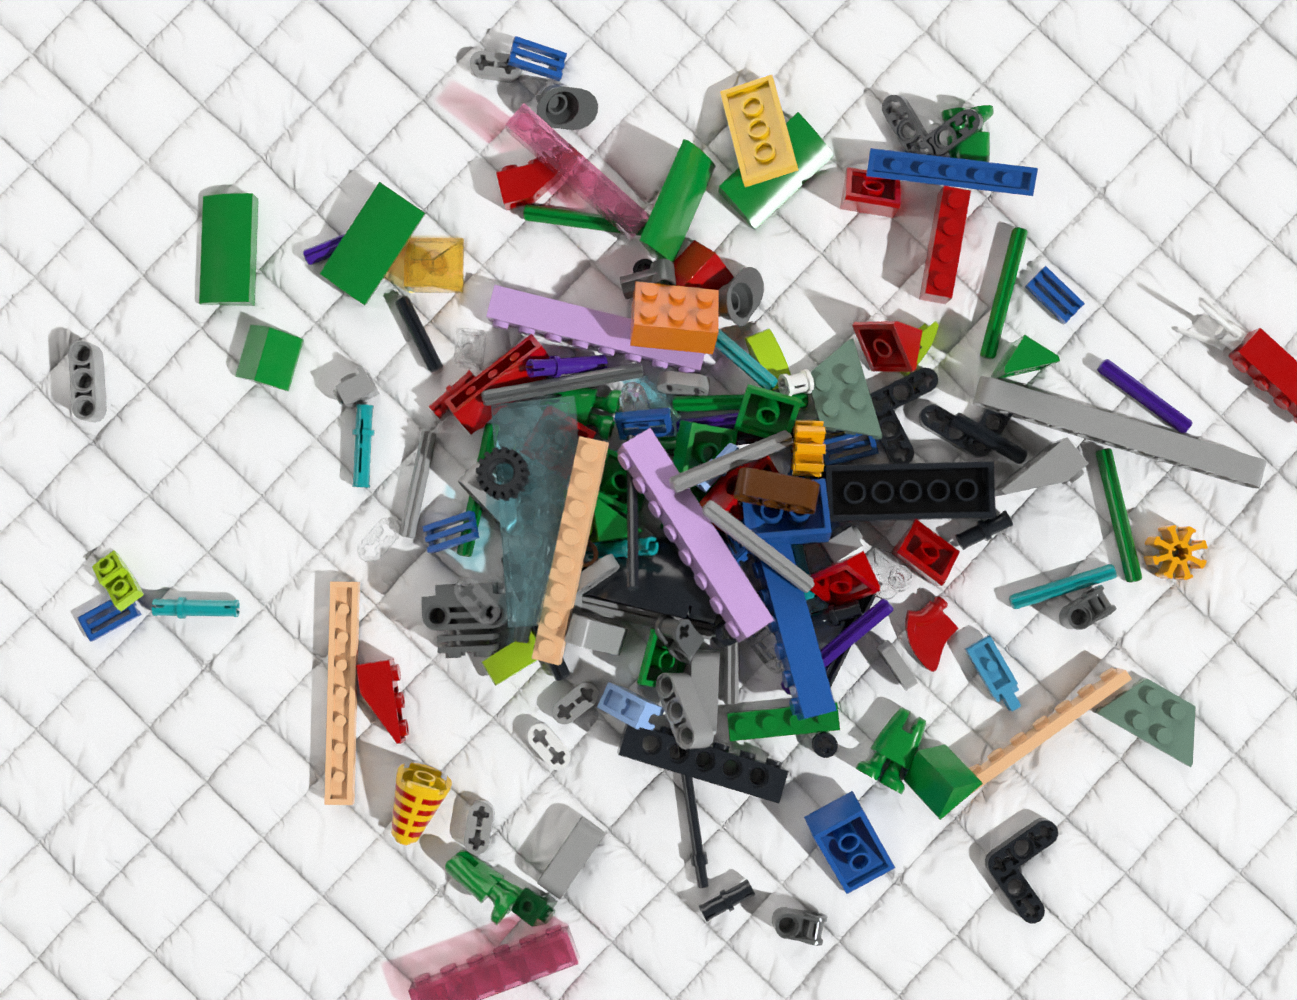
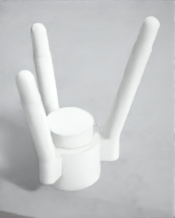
M1204 299V302L1201 301L1198 305L1220 324L1215 333V336L1218 337L1217 340L1183 328L1177 329L1178 333L1214 345L1221 351L1225 347L1231 350L1236 349L1246 336L1244 330L1232 322L1208 299Z

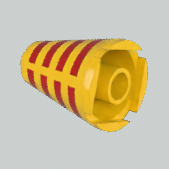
M405 763L401 764L396 773L391 834L395 841L402 845H410L418 841L452 786V781L448 776L446 781L441 778L442 772L440 770L419 763H410L409 768H404Z

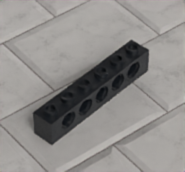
M625 723L617 749L618 755L771 802L780 803L789 772L782 768V762L767 758L766 762L755 759L756 754L740 750V753L736 754L729 751L730 746L714 742L713 746L707 748L684 749L683 754L679 758H672L669 750L672 745L678 743L671 728L661 725L660 730H648L642 727L636 729ZM650 735L657 738L656 747L652 750L644 749V738ZM701 752H708L710 755V761L705 766H699L696 763L697 755ZM728 760L736 762V769L731 774L723 772V765ZM755 768H761L762 778L757 782H751L749 778L750 772Z

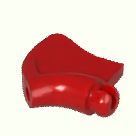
M936 596L932 602L930 601L921 610H907L905 618V631L909 645L919 661L931 672L937 670L946 642L959 629L943 612L947 608L948 603L940 596Z

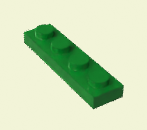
M835 702L836 711L799 721L797 715L794 716L792 714L790 706L727 713L729 740L740 741L840 730L838 704Z

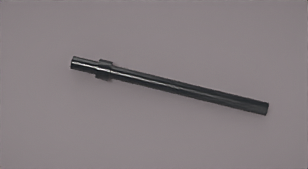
M628 435L626 442L634 438L635 435ZM626 470L627 589L629 591L639 590L638 491L633 484L634 478Z
M676 744L679 758L683 754L684 749ZM681 774L693 852L690 854L691 864L695 867L698 888L709 887L706 871L708 859L707 852L703 851L693 778Z

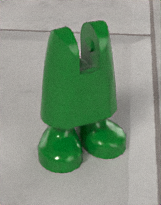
M992 105L970 108L982 114L983 125L994 113ZM957 107L942 111V121L945 123L959 112L965 110V108ZM967 116L968 126L971 128L974 127L972 123L976 120L975 117ZM954 123L953 126H954L958 131H960L961 129L964 128L965 123H964L963 125L957 126V127H956V125H955V123ZM982 126L978 133L951 150L949 156L951 158L989 162L990 132L983 131ZM953 135L946 138L947 145L952 143Z
M586 387L554 393L555 396H561L559 405L553 402L541 401L539 409L544 412L547 406L550 405L586 427L591 425L597 428L600 438L608 441L615 426L614 417L595 414L591 410L596 408L615 415L616 412H619L623 392L614 389L608 396L601 397L597 396V388Z
M903 707L891 717L870 748L875 751L872 758L868 761L858 762L855 768L877 781L885 760L889 759L891 762L879 782L901 795L905 790V785L900 779V772L902 767L910 770L927 721L919 716L911 726L909 733L904 731L902 727L910 711Z
M466 850L459 851L445 864L446 872L469 891L480 904L488 897L494 904L491 912V921L495 925H498L505 915L511 912V908L523 891L521 887L505 880L504 875L498 873Z

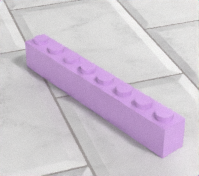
M494 285L486 315L487 319L492 322V326L499 329L508 330V326L518 328V332L523 335L529 336L532 334L534 336L535 333L545 335V339L551 342L561 343L562 339L572 342L571 346L587 350L588 346L598 348V353L607 356H614V353L625 355L624 359L631 362L640 363L641 359L652 362L651 366L667 370V367L670 366L678 368V372L700 374L705 355L704 353L630 346V318Z
M651 428L623 443L617 451L620 465L623 469L630 472L634 478L633 484L640 494L643 493L648 500L650 512L654 517H659L664 525L663 530L666 537L671 542H675L680 550L679 556L681 560L693 570L697 585L702 590L705 589L709 595L710 605L725 620V628L729 635L740 642L774 621L711 521L703 515L702 507L691 490L688 488L676 493L670 488V477L679 474Z

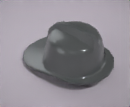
M559 84L550 85L540 95H537L536 98L539 122L549 128L583 129L595 120L598 113L596 97L590 91L582 88L565 87Z
M753 267L743 268L732 282L723 285L718 290L719 317L733 321L738 326L747 324L752 314L760 305L764 293V282L757 269Z

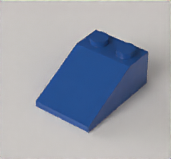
M825 479L813 480L820 484L814 514H801L742 502L744 525L768 543L809 544L829 542L832 531Z
M853 791L804 817L813 838L846 894L895 869L892 860Z

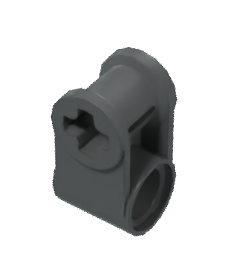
M1103 585L1091 588L1078 599L1061 609L1059 621L1063 627L1083 630L1117 610L1116 606L1111 605L1104 594ZM1074 610H1077L1080 615V620L1077 624H1074L1071 620V614Z
M662 614L656 621L655 633L668 648L669 653L680 662L689 664L703 643V636L696 631L687 619L677 620L671 615Z
M780 907L773 912L772 924L781 938L821 946L823 945V939L821 938L823 924L827 922L828 916L816 911ZM783 918H792V923L788 928L779 927V923Z

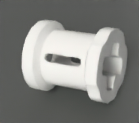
M808 369L801 370L800 373L794 375L781 374L778 378V388L780 393L789 396L802 392L810 394L814 390V380Z

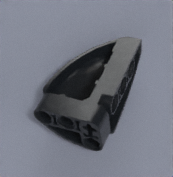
M667 537L656 538L654 542H658V551L655 555H639V590L629 591L627 589V558L615 557L620 568L584 593L679 618L687 616L690 605L689 618L714 624L717 614L710 605V597L705 589L702 590L697 585L693 570L681 560L679 556L680 550L675 542H671Z

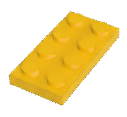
M771 74L720 91L744 186L748 187L798 171L773 75Z

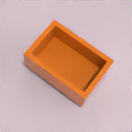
M635 282L631 309L630 346L713 354L719 333L718 290Z

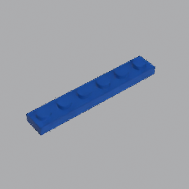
M870 148L866 176L1033 196L1038 168Z

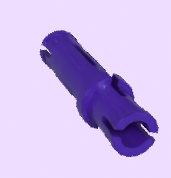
M604 354L560 358L556 355L550 356L549 359H529L526 365L533 366V368H526L529 377L550 375L553 378H558L562 374L606 369L607 366H601V364H608V361Z

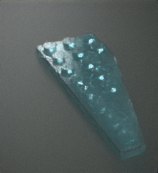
M574 396L491 405L494 448L502 449V447H507L510 450H515L527 462L528 469L530 470V476H528L530 481L528 485H525L523 494L520 492L517 494V498L511 497L509 501H504L503 499L499 501L508 628L539 625L579 440L576 399ZM505 463L496 466L497 484H507L511 481L514 474L512 466Z

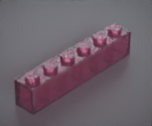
M525 103L521 105L505 124L506 131L630 241L646 225L650 215Z
M561 924L546 929V934L535 937V934L527 935L521 938L516 945L510 947L508 944L500 945L492 950L493 953L483 956L482 953L473 955L466 959L467 963L456 966V963L448 964L440 969V973L431 976L430 973L421 974L413 979L414 982H412L408 992L411 1000H482L579 964L580 955L569 925L561 927Z

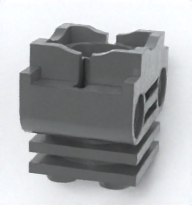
M498 582L477 583L470 587L459 584L435 585L436 596L421 597L422 619L426 627L431 630H448V634L437 636V642H448V645L438 647L437 653H445V658H461V656H466L465 652H473L474 657H489L493 655V651L500 648V643H490V640L500 637V632H490V628H497L508 623L512 617L513 609L512 593H498ZM493 606L499 607L502 612L499 621L491 616L490 612ZM438 608L442 609L445 613L443 622L438 621L436 618Z

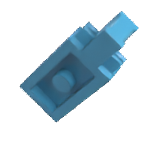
M987 635L964 648L996 702L1002 700L1008 711L1011 710L1012 712L1021 707L1019 700L1014 694L1019 691L1017 687L1018 682L991 636Z

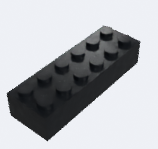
M994 461L826 465L822 472V479H825L830 522L986 519L996 517Z

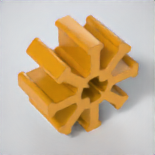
M795 420V426H793L792 430L793 443L791 445V453H793L791 461L792 476L821 477V472L824 470L823 454L826 452L824 421Z
M1176 525L1159 527L1158 531L1161 532L1163 540L1159 536L1147 537L1144 543L1146 546H1152L1159 550V554L1144 556V561L1146 565H1158L1159 562L1163 561L1159 571L1155 572V576L1161 579H1172L1173 572L1175 573V580L1191 579L1193 575L1190 574L1188 565L1191 569H1203L1207 563L1206 560H1200L1192 556V551L1207 549L1208 546L1205 540H1193L1188 544L1192 534L1196 532V529L1190 526L1177 528ZM1175 548H1177L1179 554L1173 557L1172 551H1175Z

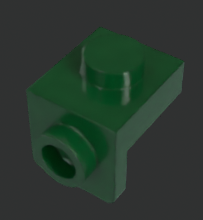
M526 887L516 900L511 911L531 927L547 924L552 919L556 911L553 908L558 901L550 895L540 896L529 887Z

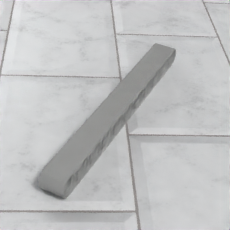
M980 376L972 403L975 406L1005 415L1012 413L1011 417L1249 488H1260L1267 463L1266 460L991 377Z

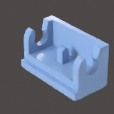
M608 682L597 708L636 729H639V727L648 730L654 729L655 725L649 722L650 716L652 714L662 716L664 713V708L611 682Z

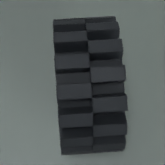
M502 447V449L492 448L493 451L491 453L488 451L484 453L485 458L483 460L479 459L478 463L480 466L479 468L476 467V473L478 474L476 480L480 484V488L496 500L500 501V499H503L504 501H509L511 497L515 499L518 497V493L521 492L523 494L525 485L529 484L528 476H530V470L528 469V464L513 449L510 450L507 447ZM504 463L512 466L514 474L511 481L507 484H497L493 479L495 467Z

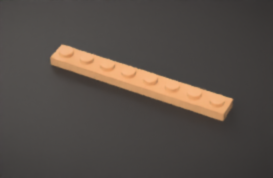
M579 436L532 659L556 665L562 664L566 645L564 640L571 622L607 455L608 442Z
M330 582L324 805H353L355 800L358 682L356 665H358L360 582Z
M1119 668L1106 670L1100 675L1101 680L1094 685L1087 684L1077 692L1078 696L1073 700H1065L1055 707L1056 712L1049 717L1043 716L1037 719L1032 724L1033 728L1028 732L1016 734L1010 739V745L1003 750L998 748L987 756L989 760L982 765L975 764L969 769L983 783L979 788L1132 680L1128 672Z

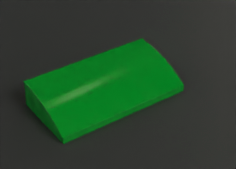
M799 112L786 123L798 171L745 187L740 168H738L718 188V192L754 230L760 227L834 157L823 139Z
M683 139L639 240L653 258L668 259L673 263L716 167L713 161L701 149L686 139Z
M379 182L320 274L363 305H367L426 213Z
M253 193L203 196L200 305L255 306L258 198Z
M681 420L673 457L674 466L679 473L704 464L710 459H715L729 443L736 444L738 431ZM715 483L706 493L696 485L689 489L698 503H700ZM661 522L660 529H663L664 525Z

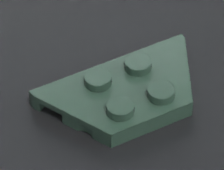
M852 338L811 371L814 380V390L811 395L818 420L824 421L823 427H825V430H840L845 434L856 435L857 433L873 436V439L877 440L882 439L881 429L855 342Z
M1142 678L1133 684L1132 688L1121 692L1115 696L1114 700L1096 709V714L1186 766L1192 767L1196 706L1148 678Z

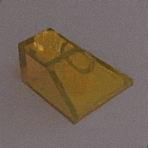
M410 238L404 258L405 289L409 293H463L464 238Z

